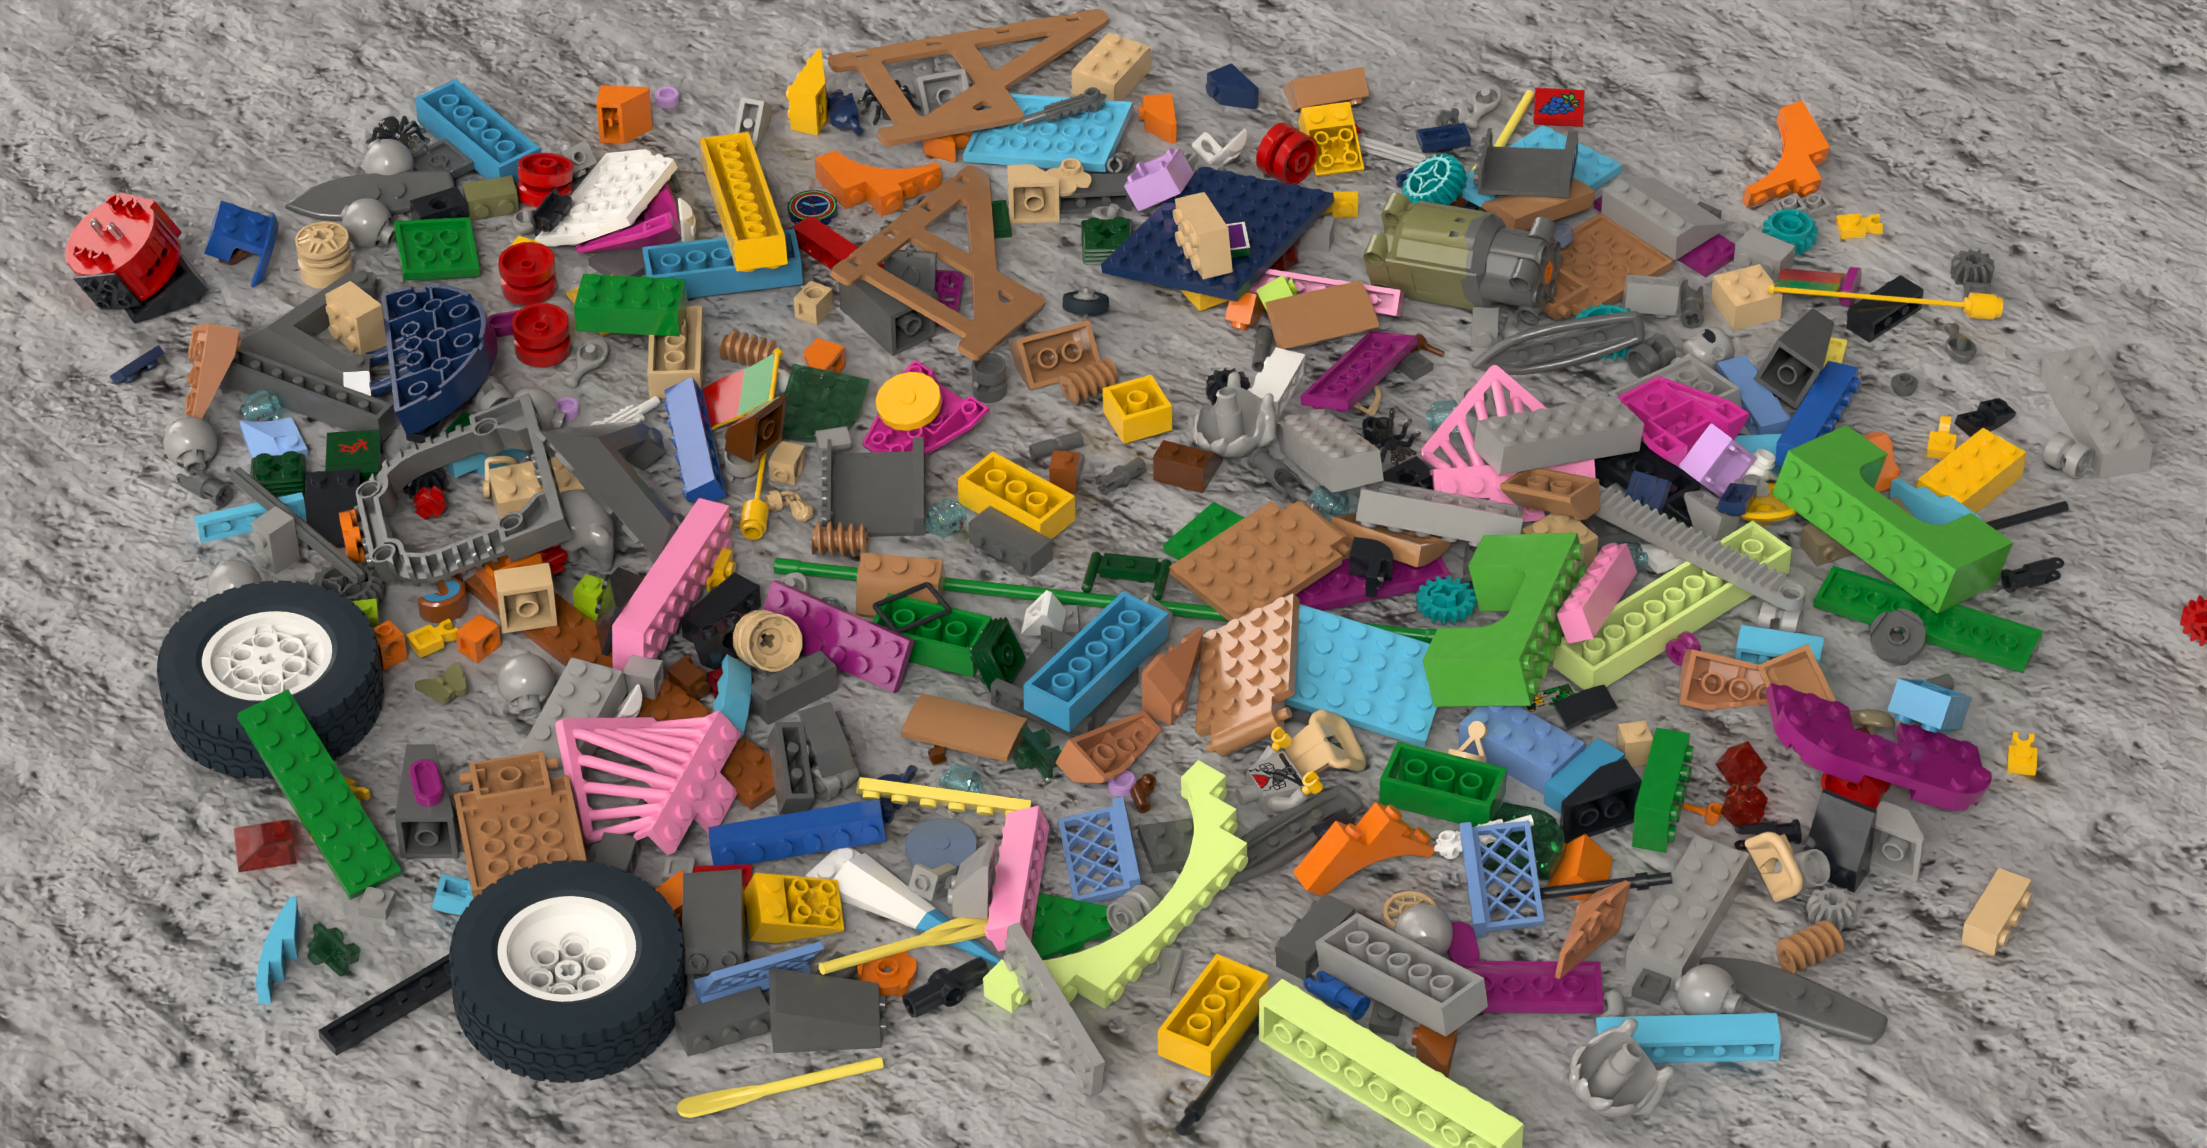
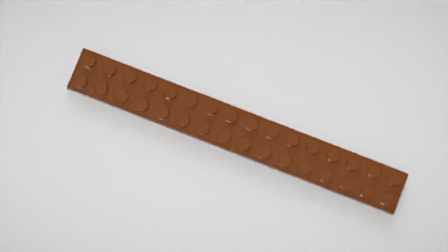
M476 574L465 580L466 590L499 615L497 599ZM554 592L557 626L520 631L565 667L572 657L613 668L612 652L608 656L603 655L601 652L596 623L556 592ZM664 676L665 681L656 700L642 697L641 709L636 717H653L656 721L705 717L713 712L695 698L689 697L687 692L679 686H675ZM626 694V695L624 696L622 702L625 700V698L628 696V694ZM742 736L736 742L720 773L737 789L735 798L747 808L753 810L776 795L770 756L746 737Z

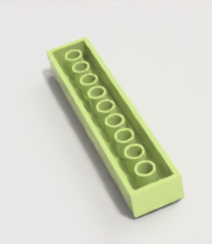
M1753 520L1720 540L1723 547L1728 544L1732 551L1738 549L1742 556L1746 553L1750 560L1756 558L1760 565L1766 563L1768 569L1776 568L1778 574L1784 572L1785 575L1789 573L1792 548ZM1686 561L1616 604L1593 639L1567 644L1565 636L1561 638V644L1557 646L1554 653L1553 667L1583 690L1603 684L1607 687L1665 651L1667 642L1677 639L1682 632L1693 633L1753 596V594Z
M1281 979L1259 999V1040L1433 1147L1522 1148L1524 1124L1516 1117L1508 1115L1495 1107L1491 1102L1483 1100L1470 1092L1466 1087L1458 1085L1445 1077L1441 1072L1433 1070L1416 1057H1412L1398 1049L1393 1043L1383 1040L1373 1034L1371 1030L1363 1028L1350 1020L1346 1015L1338 1013L1325 1005L1321 1000L1315 999L1303 992L1298 986Z

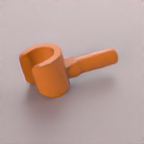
M1684 803L1683 806L1684 810L1704 816L1706 823L1709 825L1717 824L1724 812V807L1718 803H1711L1708 808L1698 807L1689 803Z

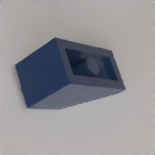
M1232 63L1207 73L1206 92L1220 105L1247 109L1258 108L1259 88Z

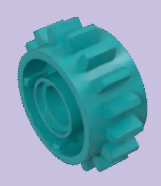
M1783 209L1769 215L1768 220H1764L1762 233L1794 245V256L1811 250L1812 245H1816L1818 227H1816V221H1812L1808 214L1796 209Z

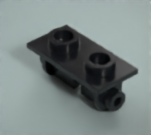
M557 187L553 188L531 215L535 236L541 231H552L560 221L561 215H564L572 207V198L568 195H558Z

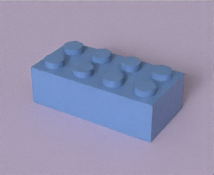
M1478 706L1459 724V748L1470 737L1468 728L1472 722L1480 721L1485 723L1488 729L1487 735L1481 741L1486 755V763L1507 768V775L1543 795L1545 783L1585 749V742L1519 706ZM1474 741L1466 752L1479 756Z

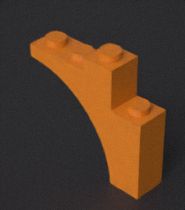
M1803 100L1780 108L1776 123L1782 138V157L1769 174L1756 183L1746 186L1742 198L1746 208L1754 205H1763L1768 200L1776 197L1783 198L1790 192L1792 194L1797 193L1800 198H1803L1818 191L1822 178L1816 166L1826 161L1830 146Z
M837 150L815 158L817 180L844 209L867 201L881 217L904 209L903 201L935 190L942 185L941 166L937 162L905 169L877 168L855 162L843 156Z
M1375 802L1356 826L1351 823L1346 825L1335 821L1293 873L1306 891L1323 896L1325 893L1329 894L1338 884L1355 872L1375 862L1403 855L1430 858L1435 851L1433 844L1429 841L1431 836L1424 829L1410 827L1401 819L1402 813L1393 805L1385 806Z

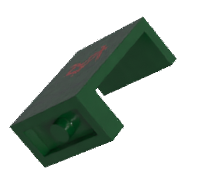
M380 429L327 433L325 471L360 469L362 483L369 481L372 473L376 477L380 472V453H383Z

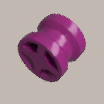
M1685 631L1679 634L1677 639L1667 642L1665 649L1669 659L1674 664L1682 666L1685 650L1701 651V646L1698 639L1692 633Z

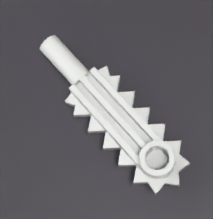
M654 396L635 408L634 405L626 406L625 409H620V412L612 413L611 417L604 418V421H596L591 425L645 420L643 415L661 404L657 396Z
M1531 815L1504 822L1530 821V827L1534 826ZM1498 819L1496 821H1489L1486 824H1478V826L1503 824V821ZM1446 830L1439 834L1434 851L1440 852L1441 856H1444L1446 859H1454L1459 856L1460 852H1462L1460 831ZM1491 834L1479 836V842L1485 846L1497 840Z

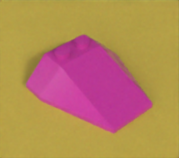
M667 181L662 186L659 193L649 202L647 208L635 219L633 225L576 245L577 252L587 253L671 244L682 237L679 211L669 182Z
M1660 376L1617 397L1644 423L1642 439L1648 448L1678 467L1711 423L1735 440L1749 418L1747 411L1730 400Z

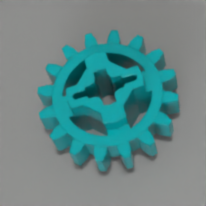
M1447 575L1446 579L1436 576L1435 582L1427 579L1426 586L1420 585L1419 592L1416 595L1417 611L1423 612V618L1431 617V623L1440 620L1442 625H1446L1447 621H1451L1452 624L1456 625L1457 619L1465 622L1467 615L1472 616L1473 610L1476 608L1475 591L1470 589V583L1461 584V578L1453 581Z

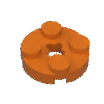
M355 509L340 512L339 518L347 557L351 560L354 559L356 564L363 561L366 562L363 547H359L362 546L359 527L355 526L358 525Z
M907 951L857 965L858 980L878 983L880 996L894 995L902 997V995L908 993L909 987L914 984L917 977L916 960L914 957L909 956ZM886 968H891V972L885 973L882 971H885Z

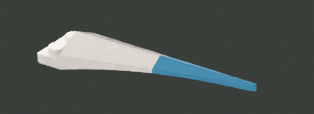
M851 847L833 850L805 875V877L838 880L841 902L897 921L923 933L935 926L950 921L949 918L921 896L909 890L907 885L866 853L860 854ZM975 939L950 944L977 958H983L985 962L994 967L1001 960Z

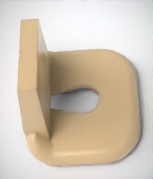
M1327 710L1314 712L1309 718V725L1292 738V743L1288 748H1284L1289 759L1302 777L1310 771L1318 774L1328 767L1362 771L1366 767L1365 755L1348 722L1341 715ZM1335 737L1340 742L1342 749L1330 743L1327 738Z
M1764 832L1745 840V846L1757 869L1760 871V875L1773 901L1780 902L1796 896L1802 890L1803 877L1792 856L1794 851L1785 834L1779 836L1773 832ZM1777 860L1782 865L1781 872H1774Z

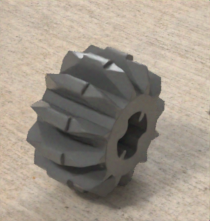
M1971 248L1968 252L1960 250L1959 254L1954 255L1952 259L1951 278L1955 280V284H1963L1964 288L1965 282L1991 283L1995 267L1994 260L1990 259L1988 253L1982 254L1981 250L1973 251Z

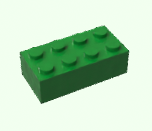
M583 274L574 304L576 331L680 336L688 304L686 279Z
M888 593L885 598L890 597L894 594ZM905 596L880 606V609L897 629L945 610L942 605ZM951 607L952 611L950 614L901 633L915 640L908 662L974 677L978 667L975 662L971 661L969 651L979 638L981 630L986 627L992 617ZM876 613L872 622L890 629Z
M1656 727L1635 805L1632 847L1666 853L1669 842L1675 841L1677 825L1673 824L1680 821L1682 805H1679V802H1685L1687 786L1684 785V782H1690L1692 766L1687 765V762H1692L1694 746L1689 745L1690 733Z
M1397 742L1380 778L1379 803L1386 806L1390 804L1398 809L1458 824L1471 822L1472 827L1478 826V824H1486L1489 821H1494L1505 796L1507 768Z

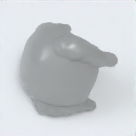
M1238 372L1230 373L1227 387L1221 388L1216 392L1217 401L1209 411L1206 408H1202L1195 416L1192 432L1194 443L1202 450L1212 452L1220 457H1242L1252 453L1258 447L1269 446L1275 440L1277 417L1273 405V394L1268 393L1262 399L1252 392L1241 388Z
M586 489L561 492L573 539L559 544L567 554V562L579 560L580 548L583 547L588 550L591 559L598 560L600 567L604 571H610L612 568L615 535L612 514L609 515Z
M1634 1018L1626 1019L1620 1026L1610 1028L1591 1038L1587 1044H1583L1575 1050L1571 1059L1569 1076L1571 1088L1575 1091L1579 1100L1584 1102L1589 1109L1605 1117L1621 1118L1629 1115L1643 1116L1651 1114L1660 1102L1668 1081L1675 1074V1069L1672 1066H1665L1658 1070L1642 1047L1632 1038L1638 1027V1022Z

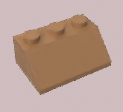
M1364 67L1292 79L1283 86V92L1293 112L1301 111V108L1344 102H1350L1351 106L1363 104L1362 100L1369 97Z
M1089 320L1016 339L1009 343L1015 367L1029 390L1058 383L1061 375L1066 376L1071 371L1075 372L1079 368L1084 369L1087 365H1094V363L1101 361Z
M1538 468L1518 472L1500 484V489L1516 505L1525 506L1528 510L1549 511L1552 515H1569L1577 520L1588 519L1592 514L1600 510L1599 479Z
M861 552L857 574L855 614L861 617L874 618L876 611L873 609V604L875 602L885 599L888 593L897 594L924 582H929L942 596L946 577L943 560ZM928 588L905 596L941 605Z

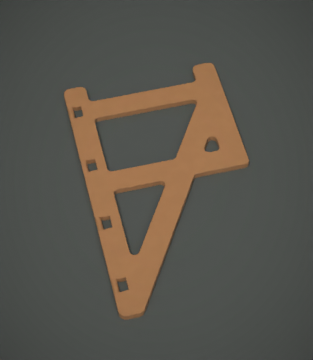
M1092 9L1065 16L1058 15L1017 22L1002 27H989L868 48L859 52L834 54L828 57V66L832 71L838 73L852 70L860 73L895 124V126L880 128L877 131V137L881 144L894 146L1022 122L1021 117L1024 116V113L1007 89L1107 26L1108 16L1101 9ZM1048 36L1042 42L996 70L988 65L977 49ZM951 54L962 69L965 68L966 75L973 86L926 116H919L884 65ZM981 106L990 107L989 109L976 110Z
M973 165L964 167L956 176L947 180L927 195L919 204L914 205L857 248L849 257L836 264L830 273L833 279L847 286H852L859 280H864L962 337L963 340L959 343L958 351L975 361H979L1039 312L1046 303L1045 298L997 271L990 178L986 172ZM956 205L965 206L969 253L960 250L926 230V228ZM927 207L928 209H930V211L928 212L923 208ZM888 234H891V235L894 236L895 238L892 239V238H890V237L887 236V235H888ZM907 243H912L925 251L937 252L938 259L971 278L974 320L959 314L878 265ZM855 262L858 266L856 267L850 263ZM999 295L1004 296L1010 301L1008 303L1001 302Z

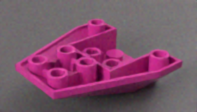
M914 360L903 373L917 372L933 378L941 392L942 405L940 412L932 422L922 428L910 431L895 430L885 425L879 415H877L862 445L870 452L913 451V437H924V453L926 456L971 430L990 410L989 407L972 396L963 400L938 383L932 370Z

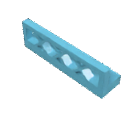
M302 492L278 498L303 520L306 519L305 502ZM256 502L195 516L194 522L200 541L204 543L252 532L251 522L268 511Z

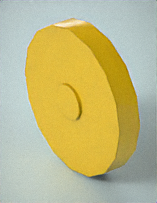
M917 372L898 374L887 380L879 389L875 400L878 415L884 424L895 430L903 431L919 429L932 422L940 412L942 405L941 392L933 378Z

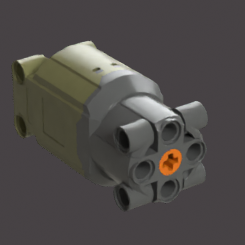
M1391 193L1381 213L1384 233L1372 235L1363 254L1371 286L1404 291V296L1408 299L1473 310V307L1488 308L1496 302L1519 306L1517 317L1528 324H1536L1540 319L1545 304L1553 299L1556 291V278L1564 260L1560 254L1561 243L1556 241L1553 236L1556 225L1548 218H1536L1530 231L1508 228L1505 226L1502 218L1498 217L1495 213L1425 201L1411 203L1408 197L1400 193Z

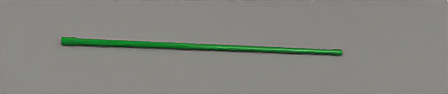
M777 557L774 561V574L787 575L799 572L804 576L857 581L858 568L802 562L800 560ZM945 577L943 591L1036 601L1048 590L1055 595L1061 604L1106 608L1117 597L1114 595ZM1156 600L1173 613L1172 616L1229 622L1210 606ZM1363 623L1429 644L1437 629H1417Z

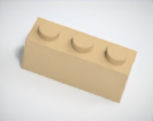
M1998 868L1964 923L1961 944L1995 956L2000 946L2005 947L2010 937V929L2018 926L2022 916L2021 911L2023 908L2027 910L2032 902L2033 893L2030 892L2031 879Z

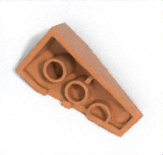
M211 323L193 326L188 360L193 361V367L191 372L187 374V383L191 387V392L186 397L185 416L203 418L235 353L240 348L241 337L238 336L239 329Z
M1197 627L1184 636L1179 646L1171 645L1168 649V654H1158L1142 672V711L1144 710L1150 717L1172 725L1178 717L1183 716L1200 661L1203 628Z
M1693 649L1685 650L1679 676L1680 705L1702 710L1768 704L1767 688L1757 669L1758 664Z
M1143 710L1069 739L1055 763L1072 782L1104 783L1121 776L1160 734L1162 729Z
M1625 880L1596 891L1586 900L1580 901L1576 908L1575 918L1560 951L1555 973L1556 978L1561 979L1620 931L1630 882Z

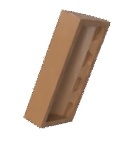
M1573 178L1570 198L1504 195L1482 203V208L1486 212L1495 213L1498 217L1502 218L1505 226L1508 228L1528 230L1531 229L1534 220L1538 217H1545L1554 221L1592 208L1595 191L1585 183Z
M1361 280L1265 302L1277 348L1284 350H1293L1366 333L1380 327L1370 297Z
M1357 512L1333 516L1331 520L1332 524L1351 537L1352 544L1354 537L1380 541L1390 548L1394 560L1414 567H1421L1431 563L1440 557L1451 545V542L1430 534V537H1420L1415 535L1414 531L1405 529L1403 532H1393L1387 529L1388 526H1363L1360 524L1361 521H1355Z
M1809 644L1757 665L1766 688L1769 687L1770 683L1780 686L1787 685L1796 691L1806 694L1813 693L1822 699L1832 702L1836 701Z
M922 693L905 721L901 737L1008 762L1026 739L1028 718Z

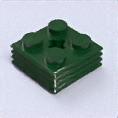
M1119 216L1113 219L1092 217L1081 221L1083 264H1102L1133 233L1132 220Z
M287 451L283 455L275 456L261 453L251 459L250 476L274 496L279 498L301 492L303 496L305 495L307 469L304 454H298L296 451Z
M1000 617L999 620L995 618L994 621L991 618L986 627L981 630L979 638L969 651L971 661L976 663L980 671V680L982 684L987 686L990 693L991 684L996 678L1012 684L1026 661L1022 648L1006 617L1004 619Z

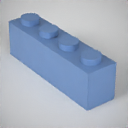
M1746 355L1717 362L1716 372L1741 389V408L1749 413V418L1744 424L1751 435L1782 434L1789 424L1791 417L1788 413H1785L1779 399L1774 397L1771 391L1754 380L1758 372L1756 365L1752 364Z

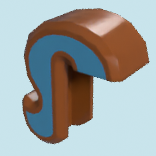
M461 573L453 575V580L449 582L446 579L438 580L436 586L439 593L419 597V614L424 621L441 623L446 619L453 620L460 617L467 610L466 587Z

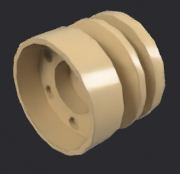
M326 221L316 222L303 227L297 233L295 244L301 280L305 284L314 288L324 289L345 274L353 273L349 236L347 230L342 225Z
M753 610L744 615L736 624L733 632V647L737 656L746 664L769 672H776L792 665L798 659L802 649V634L798 625L787 616L768 610ZM762 634L766 635L764 637L765 644H760L763 640L761 637Z

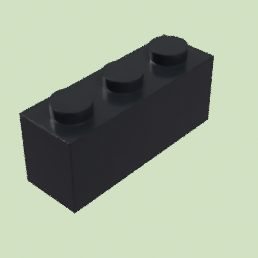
M1899 275L1875 292H1871L1870 295L1923 299L1924 289ZM1862 299L1848 308L1846 329L1870 343L1920 311L1922 304Z
M735 572L681 617L683 638L693 643L691 635L699 632L700 628L706 624L720 621L726 613L737 611L746 615L753 610H758L761 606L760 585Z

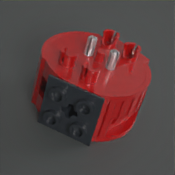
M120 192L119 195L112 194L109 196L105 203L96 207L79 222L67 242L65 260L67 265L77 275L73 277V280L100 310L142 306V301L156 293L174 273L181 256V244L178 237L182 232L155 200Z

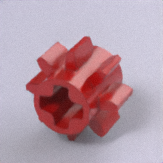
M435 485L428 489L422 487L413 499V503L416 505L415 513L424 520L427 517L437 518L447 504L444 501V492Z
M559 544L539 551L543 564L549 563L551 577L565 570L563 564L567 563L568 558L565 550Z

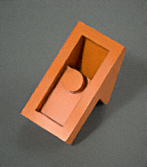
M972 131L922 140L923 153L949 162H956V150L967 147Z

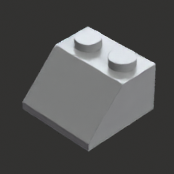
M965 68L920 76L913 81L917 105L920 106L919 110L922 116H926L969 88Z
M1881 800L1876 808L1877 817L1870 865L1917 882L1920 876L1925 838L1908 809Z
M989 840L960 864L957 875H952L951 888L948 890V905L953 906L952 917L988 919L989 904L992 903L993 897L992 885L995 884V840Z

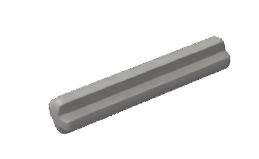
M1362 136L1358 140L1362 152L1416 167L1420 165V161L1424 162L1427 160V156L1371 138Z

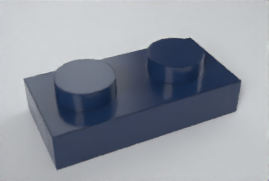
M1465 123L1417 129L1416 138L1422 152L1471 146V137Z
M157 345L110 375V378L114 384L122 380L126 384L139 376L137 373L139 369L144 367L147 371L159 363L157 358L164 354L160 345Z
M1730 483L1719 500L1718 512H1725L1727 515L1734 517L1745 515L1757 496V486Z

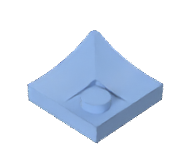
M292 417L264 422L239 421L240 429L251 458L261 453H268L271 456L283 455L287 451H296L298 454L302 453L305 457H308L307 447Z

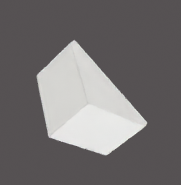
M1046 590L1026 609L1022 635H1041L1040 627L1042 625L1062 632L1066 609L1052 592Z

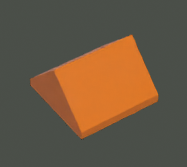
M1584 834L1555 850L1548 887L1609 880L1613 858L1590 837ZM1592 894L1567 896L1563 898L1586 900Z

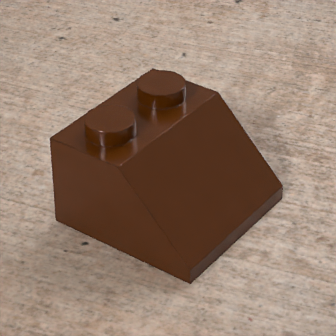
M781 395L762 404L750 413L745 414L743 418L733 425H730L725 432V451L752 463L782 441L787 397Z
M1163 440L1153 456V480L1204 493L1221 465L1223 457L1208 451Z

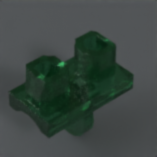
M1028 726L1021 728L1020 734L1023 736V742L1015 748L1014 764L1019 769H1033L1035 767L1045 780L1052 778L1053 768L1058 766L1055 762L1062 749L1059 746L1046 749L1051 746V739L1044 728L1036 732H1032Z
M321 922L313 924L314 937L307 945L309 949L307 954L308 960L314 965L325 963L340 977L347 975L349 965L359 960L360 947L355 943L345 945L343 943V933L337 927L327 929Z

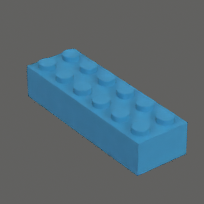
M457 79L415 98L418 122L439 140L446 138L468 156L474 163V169L486 179L512 175L516 185L520 180L518 177L519 160L530 154L541 153L540 148Z
M795 229L783 230L786 240L788 264L774 269L767 267L756 268L751 272L736 271L725 237L642 247L645 276L686 279L687 299L803 284L801 257Z
M1124 591L1121 592L1023 685L1024 710L1070 733L1168 639L1169 613Z

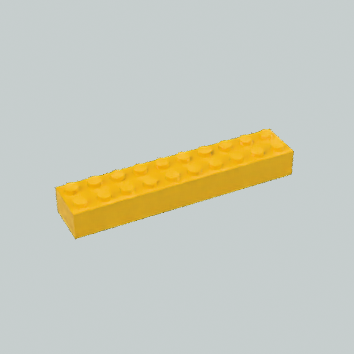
M749 132L699 138L702 167L736 271L751 272L756 268L764 267L774 269L788 264L785 234Z

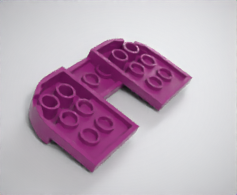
M1770 683L1766 690L1773 728L1779 740L1787 749L1792 746L1793 750L1801 756L1800 760L1826 774L1855 783H1860L1864 775L1909 788L1911 800L1951 811H1965L1971 804L1977 806L1991 784V771L1982 767L1978 747L1969 741H1959L1949 738L1943 733L1923 730L1917 725L1910 726L1900 723L1895 731L1898 743L1877 734L1870 735L1854 730L1849 707L1839 701L1832 702L1822 699L1813 693L1806 694L1793 690L1787 685L1780 686L1774 683Z

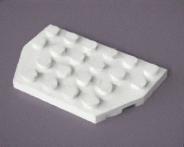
M647 149L606 153L570 196L572 198V207L564 215H561L560 221L552 231H541L535 238V241L551 248L559 245L575 246L633 225L635 219L647 208L649 202L659 193L662 186L670 180L671 175L678 168L674 159L663 157L660 154L654 156Z

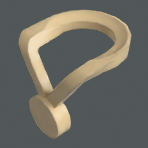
M1376 384L1373 387L1376 396L1368 409L1361 406L1359 402L1352 408L1371 416L1375 415L1382 399L1379 386Z
M509 456L486 458L485 480H483L484 497H490L489 465L498 463L519 464L516 459Z
M1480 721L1472 722L1468 728L1470 735L1468 740L1458 750L1448 748L1447 754L1486 762V755L1481 741L1487 735L1488 729L1485 723ZM1474 741L1479 756L1465 752Z

